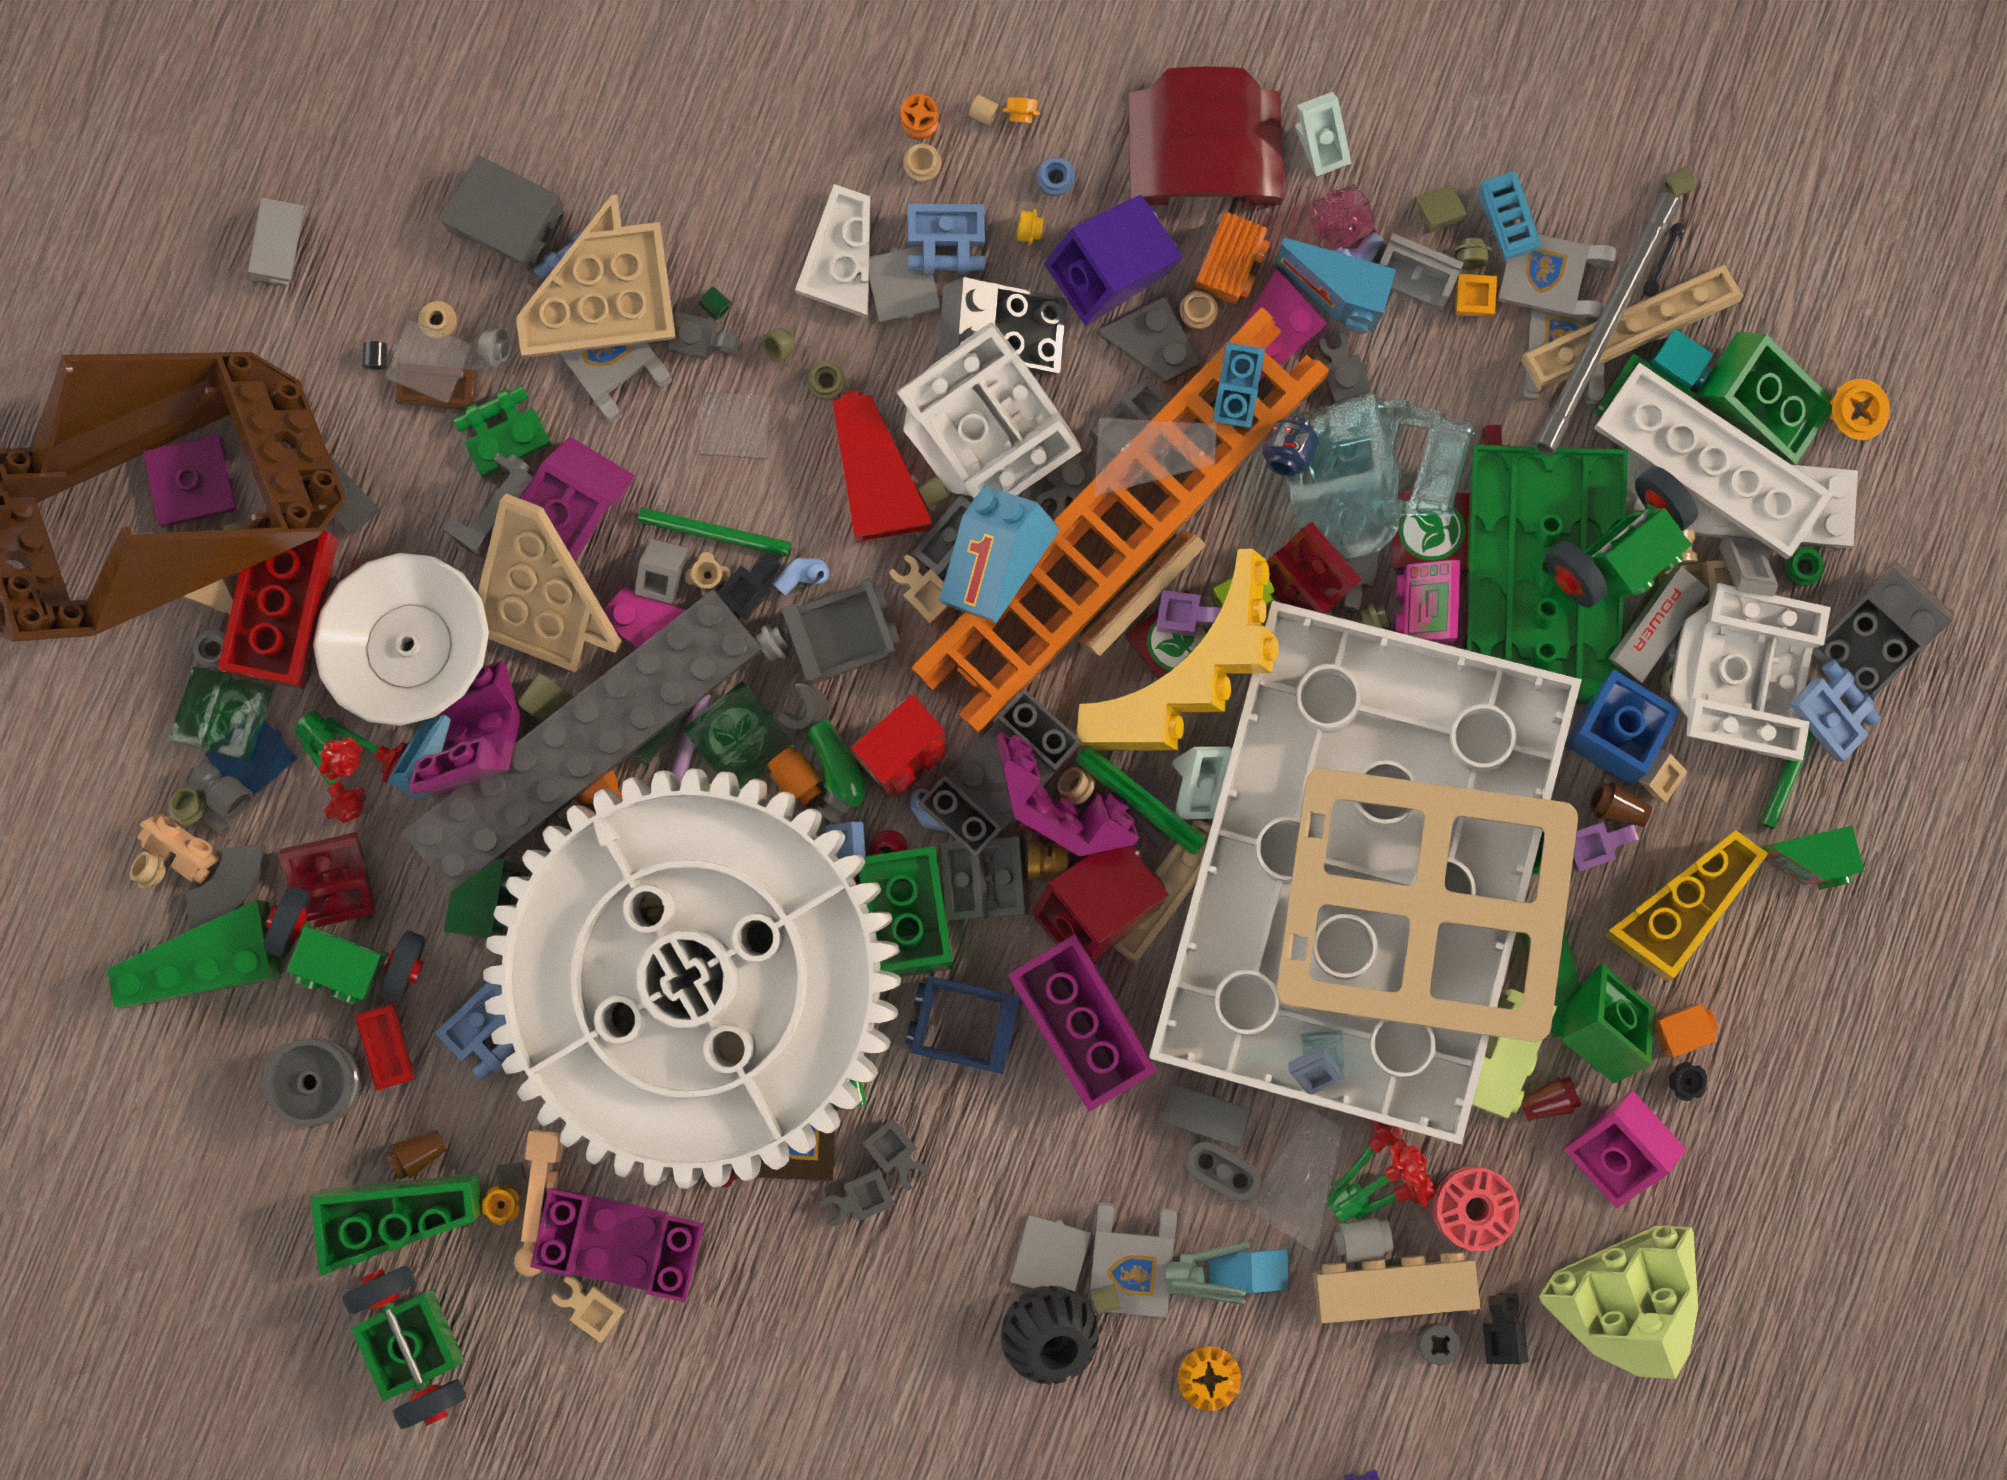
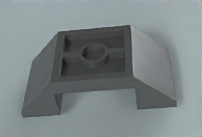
M1025 689L997 717L996 723L947 776L944 775L918 803L921 808L975 857L1014 819L998 752L997 735L1000 732L1010 738L1016 735L1032 746L1033 749L1031 751L1037 762L1036 765L1041 778L1039 784L1042 787L1082 742Z

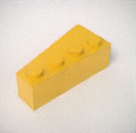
M1735 830L1611 928L1605 937L1670 983L1769 853Z

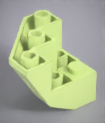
M1672 1225L1654 1226L1557 1270L1539 1296L1541 1303L1593 1355L1639 1377L1676 1379L1691 1351L1698 1311L1693 1230L1691 1227H1676Z

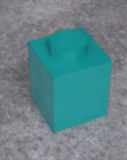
M1674 329L1665 339L1649 364L1688 389L1693 385L1700 388L1712 370L1707 364L1714 354Z

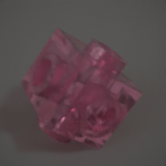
M1355 184L1343 189L1332 190L1324 197L1312 201L1316 217L1312 218L1315 233L1320 240L1325 238L1334 250L1340 247L1351 246L1357 240L1376 232L1369 200Z

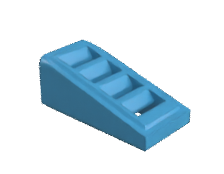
M1512 171L1481 182L1477 195L1504 260L1541 249V243L1516 172ZM1511 204L1515 207L1501 213L1498 212L1499 208ZM1520 219L1521 223L1506 228L1503 227L1504 223ZM1524 232L1527 238L1509 243L1507 239Z
M437 715L421 722L388 778L389 783L411 798L428 796L429 793H413L409 789L415 763L426 755H435L442 752L451 721L450 718L446 715Z

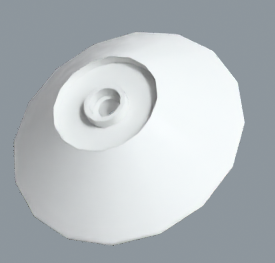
M397 553L366 562L337 584L320 610L313 648L319 678L338 705L367 722L404 726L436 717L465 695L483 667L489 629L483 601L462 572L433 556ZM414 641L413 648L410 651H404L405 643Z

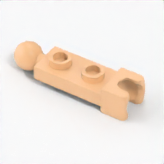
M540 1130L528 1132L525 1160H532L521 1238L524 1245L516 1252L514 1257V1266L517 1272L526 1277H533L542 1271L531 1268L530 1264L548 1189L557 1188L558 1172L552 1171L553 1163L561 1161L563 1144L560 1142L561 1133Z

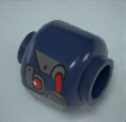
M1294 416L1291 419L1278 420L1273 424L1263 445L1262 454L1267 461L1268 468L1276 474L1285 477H1293L1295 474L1307 471L1318 449L1319 437L1312 429L1311 423L1304 418Z

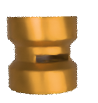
M1028 841V880H1040L1043 876H1051L1055 879L1067 871L1068 849L1056 842L1052 846L1043 845L1040 841Z

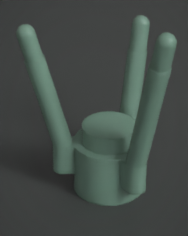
M1249 1243L1232 1244L1195 1254L1181 1253L1180 1262H1169L1167 1266L1166 1288L1168 1293L1197 1296L1243 1305L1245 1303L1243 1296L1246 1294L1244 1289L1204 1283V1270L1202 1267H1197L1196 1262L1247 1250L1250 1247Z

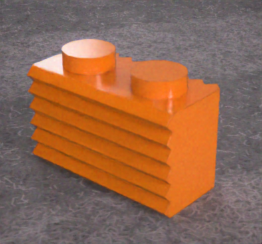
M1224 212L1197 277L1194 289L1205 291L1213 297L1235 306L1240 296L1248 298L1256 279L1255 276L1250 275V271L1255 261L1262 264L1270 245L1269 241L1264 240L1267 228L1237 215H1232L1229 212Z

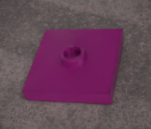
M219 434L143 451L158 525L160 527H168L237 511L223 439Z

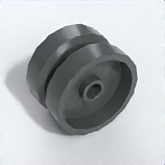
M327 1039L295 1040L283 1046L269 1061L264 1075V1093L272 1111L284 1121L299 1126L331 1124L346 1116L357 1103L362 1089L361 1068L354 1054L342 1044ZM310 1077L316 1078V1087L309 1085Z

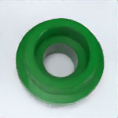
M1797 548L1793 555L1785 560V573L1789 580L1797 585H1812L1823 575V558L1812 548ZM1799 561H1805L1809 565V572L1807 574L1801 573L1798 570L1797 565Z

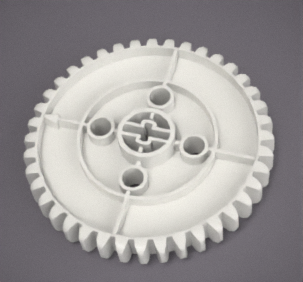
M689 769L682 778L680 788L679 781L670 771L663 770L654 774L651 782V791L642 779L635 777L626 779L622 786L623 800L611 790L600 789L594 794L593 804L596 814L589 808L580 805H573L568 809L567 819L572 832L561 826H548L544 830L543 837L551 850L550 853L542 850H526L522 859L533 875L531 877H509L506 882L509 892L519 899L517 905L496 906L494 917L509 928L505 935L487 938L486 948L493 953L502 955L503 959L502 965L484 969L483 978L491 984L502 986V995L492 997L485 1002L486 1012L494 1015H505L507 1023L491 1033L492 1041L494 1044L500 1045L512 1043L516 1051L506 1058L502 1063V1067L506 1074L517 1073L523 1070L526 1072L528 1079L517 1092L522 1101L531 1100L542 1096L546 1101L537 1116V1120L542 1126L563 1119L566 1125L561 1132L560 1142L564 1146L570 1147L586 1138L589 1139L586 1159L593 1165L606 1160L615 1153V1173L620 1177L625 1178L644 1163V1177L649 1185L656 1186L662 1183L673 1168L674 1180L681 1189H689L694 1186L702 1170L706 1181L715 1188L726 1184L732 1167L742 1180L749 1181L754 1179L760 1172L761 1158L770 1168L778 1170L789 1161L787 1143L792 1149L804 1154L815 1147V1133L811 1125L824 1133H832L840 1126L838 1113L832 1104L840 1108L853 1109L861 1101V1096L850 1082V1079L858 1082H869L874 1080L878 1074L877 1068L864 1056V1053H880L889 1048L890 1040L882 1032L874 1029L875 1023L887 1022L897 1017V1008L888 1002L879 1000L880 992L898 987L901 984V978L892 972L880 970V961L898 954L899 948L896 943L877 941L875 932L885 928L892 922L891 913L882 911L869 913L866 905L876 898L881 888L876 882L856 885L853 878L861 871L865 860L862 855H852L839 860L836 854L841 849L845 840V835L841 830L830 831L817 837L815 834L821 824V813L816 809H808L793 819L792 815L795 809L796 798L789 792L777 794L766 805L768 791L766 783L762 780H750L739 794L737 777L731 772L722 771L718 773L710 788L709 780L703 770ZM648 892L657 894L664 906L663 916L655 925L647 923L640 912V903ZM756 920L766 923L773 933L772 946L765 954L754 951L747 940V932L750 925ZM694 941L707 946L716 957L714 958L711 955L702 956ZM661 967H662V969L664 970V972H665V974H666V975L663 976L662 978H661ZM698 968L701 978L693 982L695 986L686 988L682 978L690 974L689 969ZM722 977H723V990L721 989V987L719 986V984H718V982H717V980L720 979V978H722ZM670 1000H681L688 1013L676 1008ZM619 1002L628 1005L635 1015V1025L629 1034L618 1031L612 1021L613 1009ZM726 1031L737 1034L743 1040L745 1051L739 1063H732L721 1055L719 1041Z

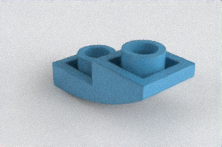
M1226 342L1212 421L1251 428L1265 348Z

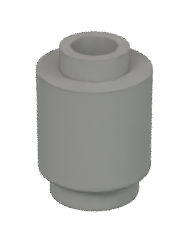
M1378 1218L1340 1223L1339 1232L1333 1233L1336 1255H1344L1346 1263L1382 1258L1384 1253L1393 1252V1240L1388 1220L1378 1221Z

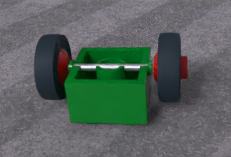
M1658 466L1650 467L1635 481L1636 493L1645 510L1633 511L1584 552L1572 543L1563 541L1552 548L1545 556L1547 568L1558 586L1581 606L1591 608L1604 599L1605 596L1618 595L1622 597L1624 595L1634 594L1639 596L1654 585L1653 578L1662 570L1666 572L1677 566L1684 559L1682 553L1692 546L1682 531L1687 529L1697 519L1698 510L1696 504L1682 483L1665 469Z
M290 886L279 905H274L266 922V927L269 930L265 939L264 951L284 958L289 953L295 940L300 937L287 968V972L296 975L293 982L314 990L317 988L321 989L322 985L333 989L332 997L354 1004V1002L358 1003L359 999L365 1000L371 997L382 967L385 965V977L380 995L389 1000L400 1002L410 983L416 984L424 965V961H421L420 958L426 938L415 932L406 931L397 947L389 955L387 951L383 953L311 926V922H306L310 893Z
M402 1266L385 1274L382 1268L362 1277L361 1282L363 1285L345 1293L342 1299L350 1315L366 1308L375 1310L382 1307L379 1310V1315L351 1327V1331L383 1402L411 1388H414V1391L419 1390L412 1394L407 1403L393 1410L395 1420L400 1429H406L421 1421H424L425 1425L428 1426L447 1417L446 1409L462 1402L466 1398L461 1382L457 1379L444 1385L433 1384L429 1387L426 1386L430 1384V1379L461 1365L465 1360L433 1289L396 1306L395 1303H389L396 1300L400 1292L416 1284L408 1266Z

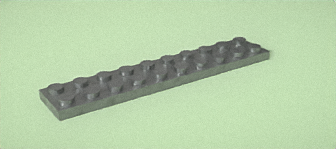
M714 590L710 591L515 743L509 770L459 787L402 831V833L449 892H451L496 858L499 859L758 656L762 652V648Z

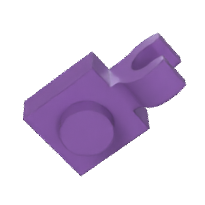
M1162 590L1156 625L1157 632L1196 637L1197 626L1210 630L1222 608L1202 607L1201 595Z
M1604 822L1578 830L1576 832L1573 862L1577 872L1616 860L1613 851L1614 847L1639 840L1634 825L1607 833Z

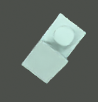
M1330 92L1297 105L1300 123H1297L1295 128L1315 176L1317 177L1351 164L1339 101L1336 95Z
M1229 746L1193 747L1173 760L1172 765L1183 777L1175 810L1180 818H1214L1232 752Z

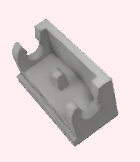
M261 197L248 269L250 281L288 286V282L292 281L304 212L303 205Z
M1392 233L1379 264L1396 269L1391 286L1392 290L1443 310L1464 262Z

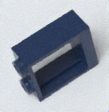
M928 976L927 984L919 982L914 1005L921 1006L918 1022L910 1020L905 1044L912 1045L911 1053L1003 1074L1021 997ZM936 988L1003 1003L990 1061L923 1046Z

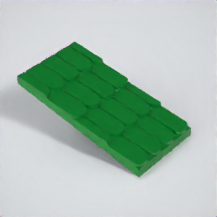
M1474 445L1471 451L1464 650L1581 679L1575 704L1587 705L1613 669L1621 674V669L1612 663L1609 657L1622 640L1623 596H1605L1604 599L1591 608L1581 606L1558 586L1547 568L1545 556L1552 548L1563 541L1572 543L1584 552L1626 517L1628 450L1557 448L1554 455L1549 456L1538 452L1534 447Z

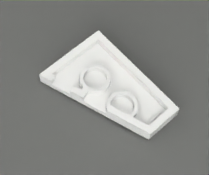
M836 184L833 185L795 289L796 294L868 318L870 196Z

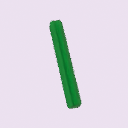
M1085 746L1077 755L1075 761L1080 767L1091 773L1094 778L1189 853L1197 854L1206 843L1205 836L1092 747Z

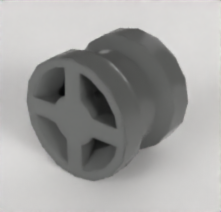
M1437 1322L1429 1323L1422 1327L1417 1335V1350L1423 1358L1432 1364L1439 1366L1447 1365L1454 1361L1459 1354V1338L1452 1329L1444 1324Z

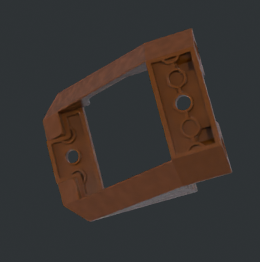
M253 352L62 355L32 448L0 449V637L18 642L94 636L319 537L344 505L346 496L300 381ZM231 414L268 512L252 514L243 529L132 535L129 527H123L112 546L88 599L70 601L37 503L143 455V451L156 449ZM276 441L285 442L292 447V449H286L282 444ZM6 561H18L25 568L16 569L11 564L6 563Z

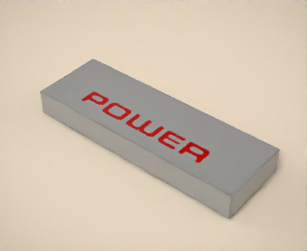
M1677 565L1672 568L1611 654L1609 660L1636 682L1642 683L1683 626L1684 619L1691 615L1709 588L1682 566Z

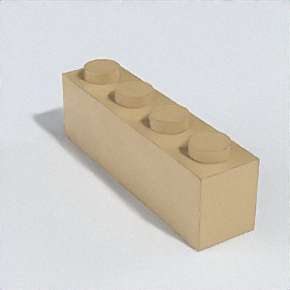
M1448 1252L1440 1254L1441 1261L1425 1262L1424 1255L1401 1257V1264L1386 1266L1385 1259L1361 1261L1362 1268L1346 1269V1263L1323 1264L1321 1272H1313L1317 1320L1320 1323H1333L1480 1309L1476 1261L1464 1258V1252Z

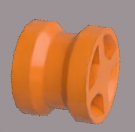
M914 94L903 101L900 116L904 132L914 139L931 137L939 125L936 102L925 94Z

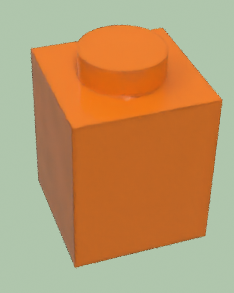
M1693 1004L1654 1019L1653 1029L1665 1058H1674L1718 1041L1715 1035V1031L1718 1030L1715 1016L1709 1008L1705 1010L1703 1004Z

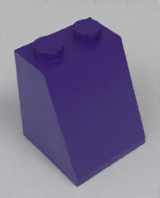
M1140 194L1071 228L1045 261L1044 265L1083 324L1087 326L1168 275L1183 256L1178 250L1176 242L1168 235L1158 220L1154 209L1147 204Z

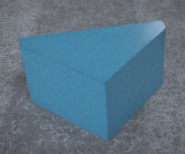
M1287 1249L1243 1250L1208 1259L1209 1284L1242 1288L1246 1293L1289 1289Z

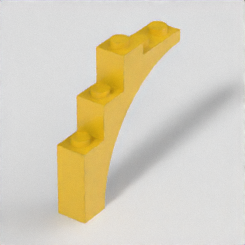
M1238 549L1231 586L1221 611L1198 646L1171 672L1147 687L1129 695L1098 703L1079 704L1077 737L1082 741L1080 745L1084 747L1090 746L1094 750H1178V739H1181L1184 731L1183 719L1180 716L1181 712H1225V701L1229 699L1231 694V683L1227 677L1228 674L1272 673L1273 661H1276L1278 658L1279 647L1275 635L1261 625L1266 619L1263 589L1269 580V567L1264 557L1254 549Z

